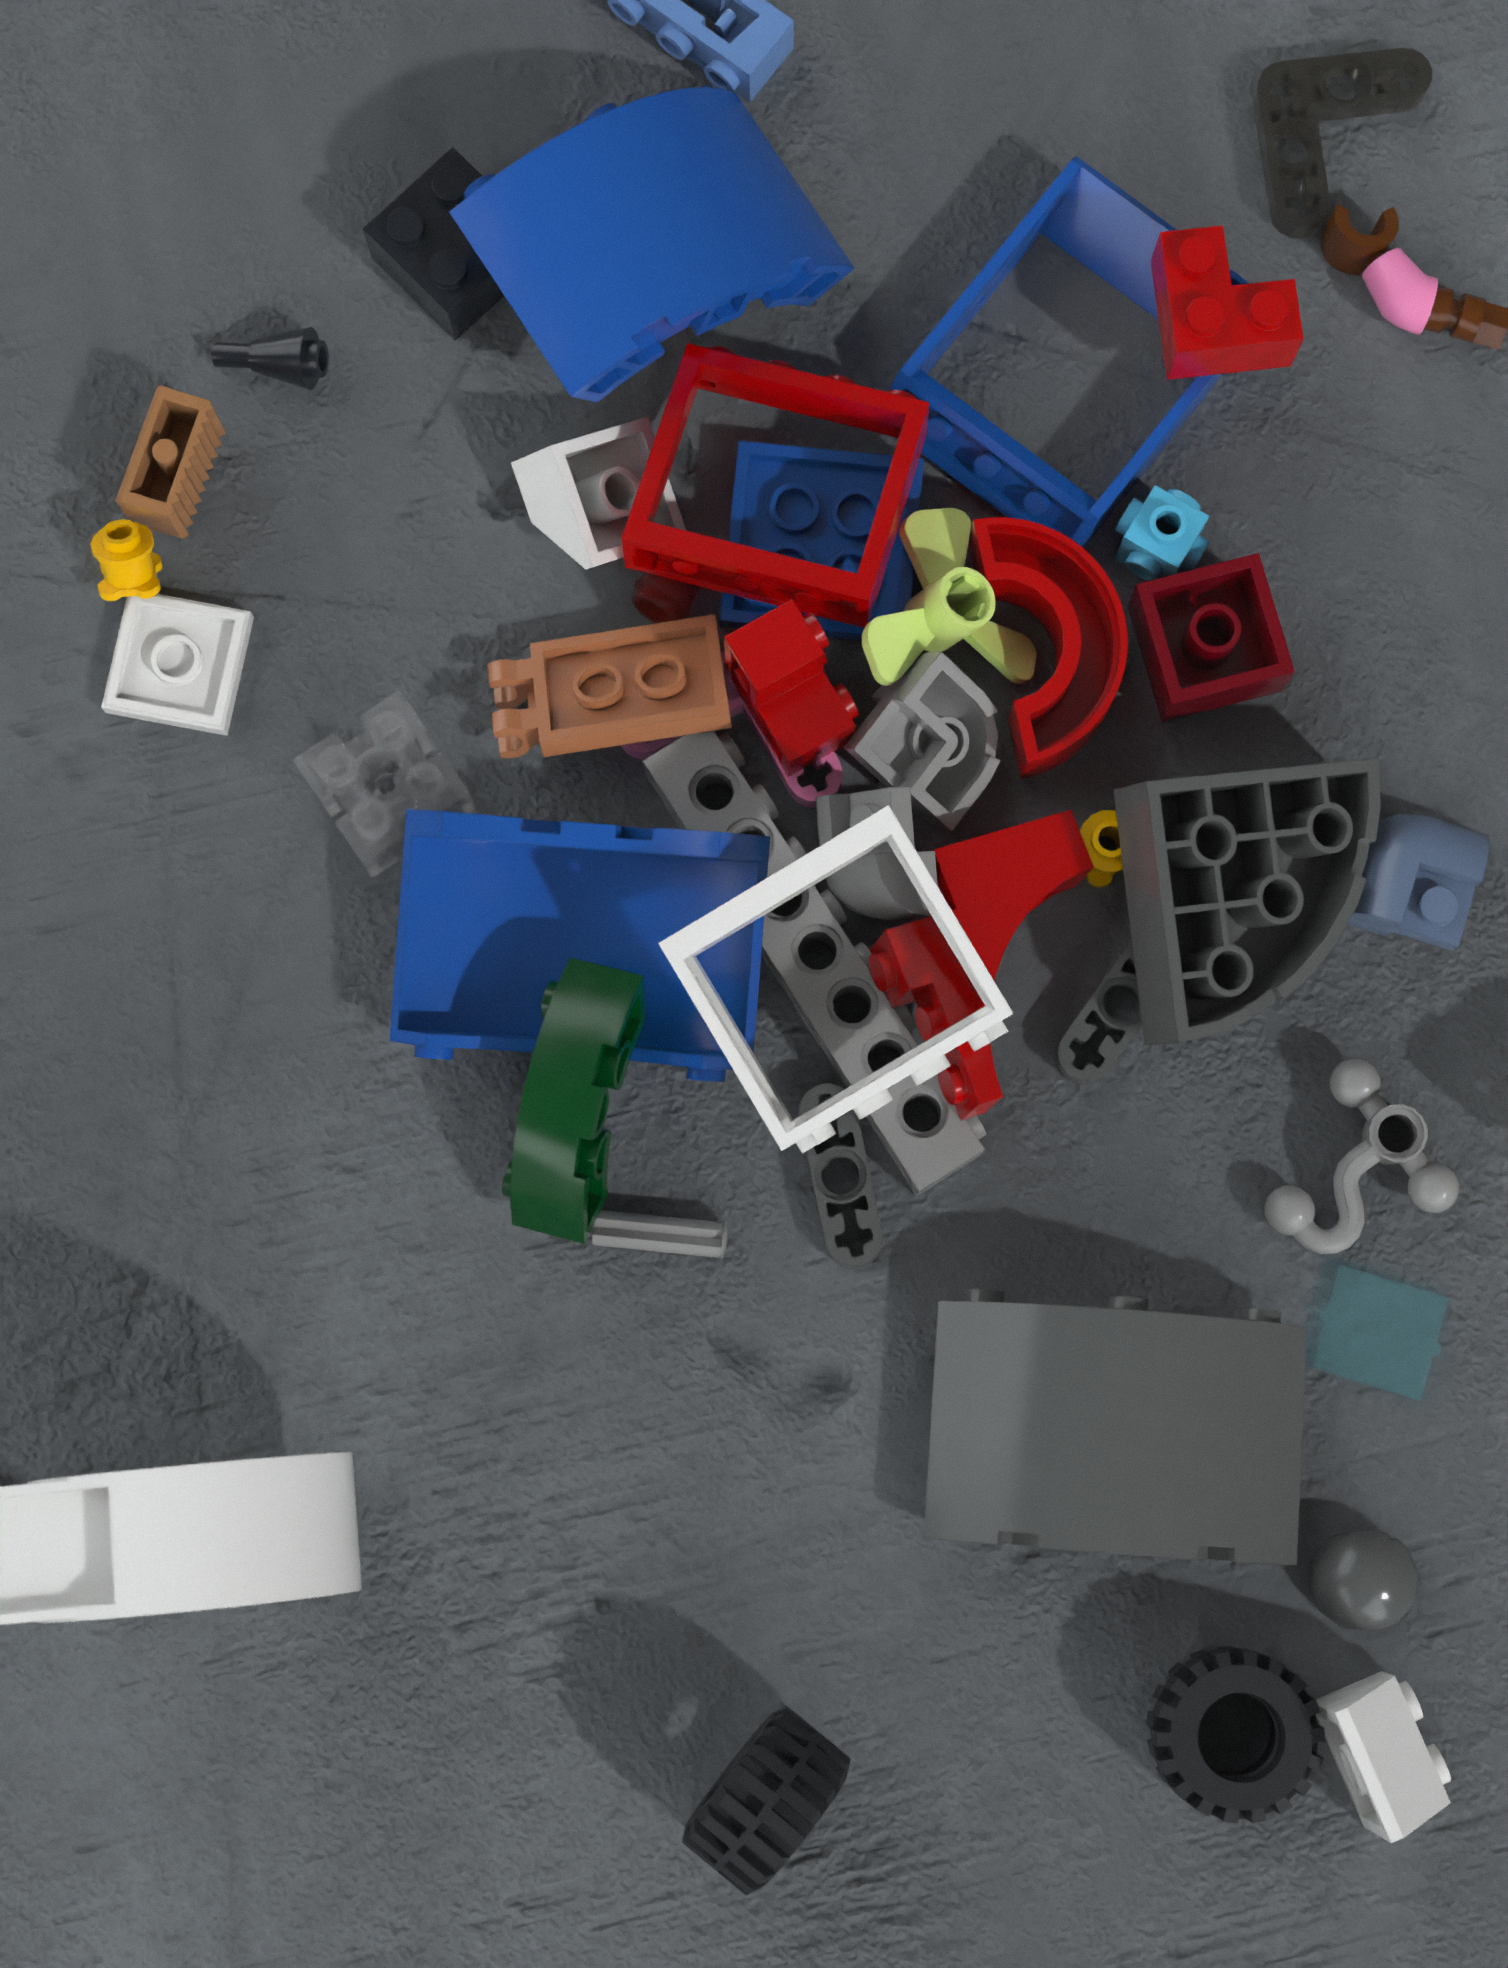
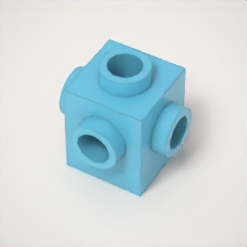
M1155 485L1144 503L1133 498L1121 517L1115 531L1124 537L1115 560L1124 564L1129 572L1146 582L1178 574L1181 569L1184 571L1194 570L1210 543L1209 540L1201 536L1210 516L1200 511L1199 503L1188 494L1176 489L1165 491Z

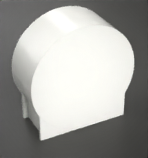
M352 1452L147 1468L30 1481L23 1485L0 1487V1625L24 1622H73L179 1613L323 1597L362 1590Z

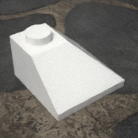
M648 417L557 443L511 462L531 523L586 570L624 557L621 538L655 440ZM668 478L653 522L686 530Z

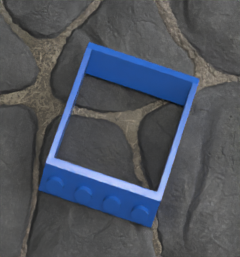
M1074 157L904 364L889 390L908 392L918 400L929 402L927 436L921 453L1004 516L1042 524L1064 534L1085 548L1223 374L1196 377L1098 501H1096L930 377L928 373L1041 234L1158 320L1150 261L1159 233L1177 229L1079 157ZM1229 268L1231 285L1249 284L1248 281Z

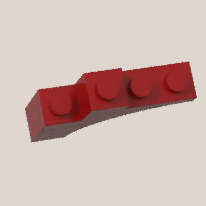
M1071 810L933 849L935 851L938 888L994 981L1004 951L1014 932L1027 914L1057 894L1075 888L1094 868ZM932 916L886 929L870 948L869 968L876 987L881 992L886 991L892 1008L916 1002L915 1020L924 1042L985 1006ZM968 1041L944 1054L951 1066L938 1073L939 1085L946 1101L951 1105L955 1104L961 1121L984 1114L1003 1098L995 1072L991 1043L974 1052Z

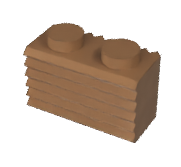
M157 386L115 500L128 520L143 524L150 530L183 539L189 536L186 528L194 524L190 516L198 513L194 505L202 501L199 493L206 490L202 482L210 479L206 471L214 468L211 459L218 456L215 448L222 445L219 437L226 434L209 400L168 387Z

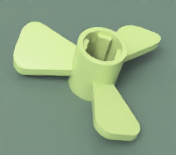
M960 509L919 510L912 513L900 524L899 536L923 590L907 602L903 612L876 617L865 626L862 632V647L872 675L883 686H889L898 681L923 650L942 652L962 639L967 641L1010 681L1016 684H1023L1034 675L1037 653L1033 643L1025 635L989 621L995 611L994 591L988 580L981 573L972 568L964 567L971 532V520Z

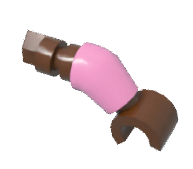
M1337 203L1321 234L1320 248L1333 268L1345 274H1362V278L1384 319L1400 329L1420 335L1423 330L1440 333L1443 327L1450 329V337L1500 350L1508 329V308L1488 303L1485 298L1463 293L1460 299L1454 298L1453 289L1439 286L1438 278L1424 274L1401 248L1391 249L1390 246L1399 230V218L1394 207L1382 212L1371 235H1363L1351 226L1348 219L1349 209Z

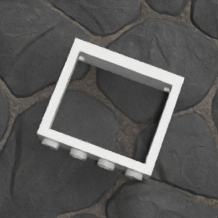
M889 805L658 943L781 1151L796 1143L801 1153H804L836 1134L830 1122L852 1109L859 1120L894 1100L887 1088L909 1075L916 1086L951 1066L944 1054L968 1041L974 1052L1008 1032L1002 1020L1013 1014ZM888 842L985 1006L793 1120L696 956L883 843Z

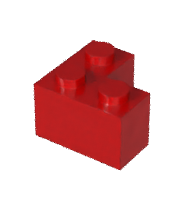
M1223 225L1160 232L1150 263L1166 379L1291 367L1304 340L1295 279L1231 285Z
M791 599L724 636L725 671L788 777L848 743L855 733L856 725L853 719L859 717V712L845 686L839 683L833 687L823 671L824 664L827 663L823 649L829 646V642L823 628L812 612L802 616L795 602Z

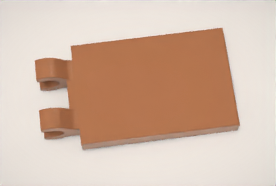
M716 614L530 643L531 658L521 660L500 659L488 664L490 688H494L495 706L501 709L492 713L494 737L498 738L501 758L520 757L538 743H540L543 757H550L732 728ZM528 698L527 709H512L521 705Z

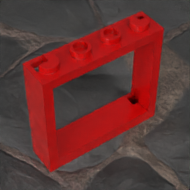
M687 343L621 538L625 568L775 606H780L793 599L800 612H812L815 616L865 628L872 617L927 436L929 402L918 400L915 396L902 390H888L885 392L857 385L851 379L840 375L824 377L800 371L792 365L779 360L763 362L738 356L722 346L713 345L705 348ZM697 389L899 438L857 573L653 522Z

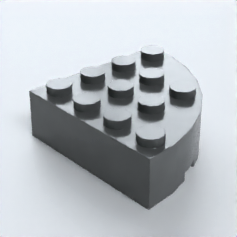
M1379 758L1153 780L1113 790L1145 1045L1182 1043L1226 1032L1252 1019L1254 1015L1263 1011L1275 1000L1285 998L1303 984L1334 948L1359 903L1366 882V878L1362 877V873L1368 858L1369 843L1376 842L1381 810Z

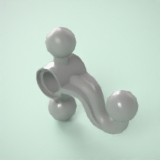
M1348 1058L1339 1062L1332 1070L1329 1079L1330 1090L1340 1104L1349 1108H1358L1366 1118V1121L1361 1131L1362 1142L1350 1150L1338 1162L1333 1175V1193L1339 1212L1338 1223L1330 1229H1323L1315 1224L1313 1221L1315 1217V1204L1311 1195L1303 1188L1295 1185H1283L1274 1189L1267 1196L1264 1204V1216L1268 1225L1274 1231L1285 1236H1293L1305 1249L1320 1255L1337 1254L1350 1248L1361 1235L1365 1224V1215L1358 1181L1364 1172L1377 1163L1384 1165L1400 1164L1409 1176L1407 1183L1408 1194L1412 1203L1420 1210L1429 1213H1440L1449 1209L1455 1203L1459 1194V1181L1455 1173L1447 1165L1439 1162H1430L1422 1150L1428 1139L1427 1125L1423 1116L1414 1108L1403 1104L1388 1106L1379 1094L1381 1080L1376 1067L1369 1061L1361 1058ZM1385 1118L1401 1120L1410 1132L1409 1144L1401 1153L1387 1150L1378 1138L1379 1126Z

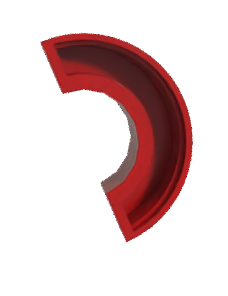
M1008 517L973 519L968 545L974 570L981 573L988 580L994 591L995 601L1009 602L1028 610L1046 627L1055 647L1054 675L1037 692L1015 700L1007 719L1020 779H1025L1049 771L1068 760L1092 738L1102 724L1116 696L1126 666L1128 635L1125 614L1120 598L1106 572L1083 547L1069 537L1042 524L1023 519Z

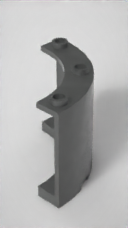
M965 1289V1301L938 1300L924 1524L925 1539L995 1545H1021L1045 1549L1197 1560L1200 1558L1244 1563L1297 1565L1307 1327L1282 1324L1281 1311L1241 1309V1319L1148 1311L1149 1299L1138 1297L1109 1296L1108 1308L1005 1303V1292Z

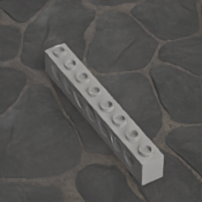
M714 731L684 735L643 760L645 776L679 829L770 836L767 878L807 854L794 836L786 841L772 821L779 816L775 804L761 784L751 789L738 769L746 764L745 760L727 732L719 736ZM719 784L729 789L733 798L726 807L719 810H710L699 803L697 800L698 794L708 785ZM813 885L798 894L801 905L793 914L778 916L768 912L764 915L761 956L845 1087L848 1088L873 1073L868 1064V1055L872 1050L881 1046H888L897 1050L902 1056L917 1047V1043L909 1033L917 1026L905 1005L892 1008L884 992H881L876 987L869 968L871 952L863 942L853 946L840 925L848 920L837 899L829 889L819 894ZM810 941H823L833 949L835 959L831 965L824 969H811L800 960L798 953L803 945ZM847 993L860 995L869 1006V1014L861 1022L846 1023L840 1020L834 1012L833 1003L835 1000ZM938 1074L917 1086L910 1075L887 1089L894 1100L865 1117L915 1196H918L978 1158L985 1150L979 1139L986 1135V1131L979 1118L974 1116L961 1121L955 1104H949L942 1094ZM918 1099L931 1103L938 1113L937 1126L926 1132H918L911 1129L903 1118V1107L907 1103Z

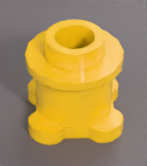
M120 519L106 524L93 536L90 543L92 554L100 562L101 573L104 575V579L97 586L102 599L116 601L121 597L130 596L148 599L160 592L161 585L157 578V573L161 571L163 565L161 557L157 553L152 552L154 539L152 531L148 527L137 522Z
M1102 810L1091 815L1082 824L1080 829L1081 836L1094 866L1086 877L1089 884L1094 887L1103 888L1108 886L1112 881L1113 875L1123 870L1116 810ZM1104 836L1112 838L1117 844V850L1109 851L1104 849L1100 845L1098 838Z

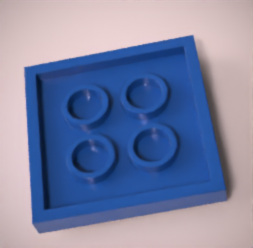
M739 441L728 541L857 573L893 455ZM924 458L919 459L900 524L912 513L919 511ZM899 528L871 620L879 616L903 612L907 602L911 599L914 567L899 536ZM723 592L720 627L739 629L778 606ZM815 616L827 638L862 641L864 628Z

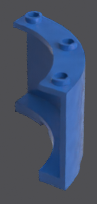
M710 86L667 91L641 98L616 107L614 103L604 104L595 109L583 123L561 133L527 153L497 175L487 174L472 182L464 192L465 199L449 212L569 395L574 398L597 403L634 374L662 357L665 350L660 343L691 326L697 336L719 325L740 317L746 310L749 301L761 299L766 308L783 305L809 307L855 269L738 95L725 89L711 88Z
M406 809L389 1041L415 1045L414 1057L451 1060L453 1059L454 1048L534 1052L544 1020L541 1016V1003L544 991L550 981L559 982L569 959L574 958L643 975L647 1019L639 1034L630 1061L687 1067L686 1079L725 1082L726 1070H733L658 943L766 879L768 874L770 836L667 828H637L569 821L556 822L522 819L519 817ZM764 915L696 956L753 1053Z

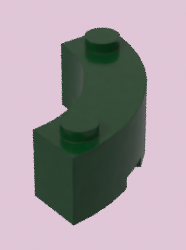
M570 958L559 982L550 981L543 994L541 1016L544 1020L524 1086L517 1120L513 1157L504 1174L502 1193L504 1196L510 1197L512 1225L585 1244L608 1196L607 1170L612 1131L603 1128L609 1107L608 1088L617 1091L622 1088L631 1055L647 1018L643 975Z

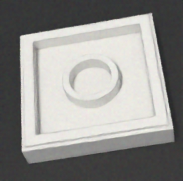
M160 594L148 599L138 596L127 597L101 708L108 714L227 736L254 620L251 611Z

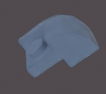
M1396 814L1379 819L1376 842L1369 843L1368 858L1362 873V877L1366 878V882L1359 903L1347 924L1384 936L1393 932L1454 951L1459 947L1475 889L1483 881L1490 847L1489 835L1425 815Z

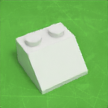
M1381 1671L1316 1699L1321 1713L1316 1714L1319 1725L1324 1727L1325 1739L1362 1824L1366 1829L1393 1843L1409 1835L1451 1803L1443 1786L1451 1781L1449 1770L1435 1744L1426 1746L1416 1725V1721L1423 1719L1422 1709L1407 1681L1398 1684L1394 1675Z

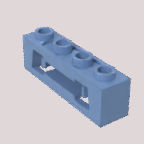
M606 0L613 13L623 22L631 26L639 23L656 36L657 42L668 54L679 60H683L685 57L704 70L705 76L716 88L735 92L749 103L794 47V20L766 0H686L715 21L714 26L717 29V34L706 27L704 16L681 0Z

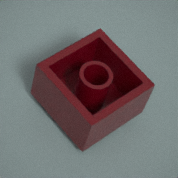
M1259 553L1136 584L1127 606L1162 723L1282 692L1295 673Z

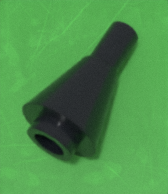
M313 327L254 340L251 343L215 342L211 353L212 363L215 367L249 368L255 373L308 390L314 389L318 379L325 377L329 363L327 344L324 340H319L318 334Z

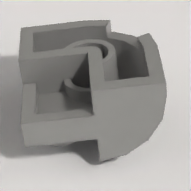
M933 651L919 655L903 676L889 686L881 685L872 696L878 704L844 746V749L880 781L877 785L880 789L910 787L913 814L934 826L953 831L989 784L1001 761L995 758L998 732L993 714L998 711L985 692L941 651Z
M889 787L851 794H828L815 798L819 846L889 805L915 848L910 787ZM888 842L883 843L826 878L829 889L850 911L888 921L932 916ZM935 851L917 852L937 884Z

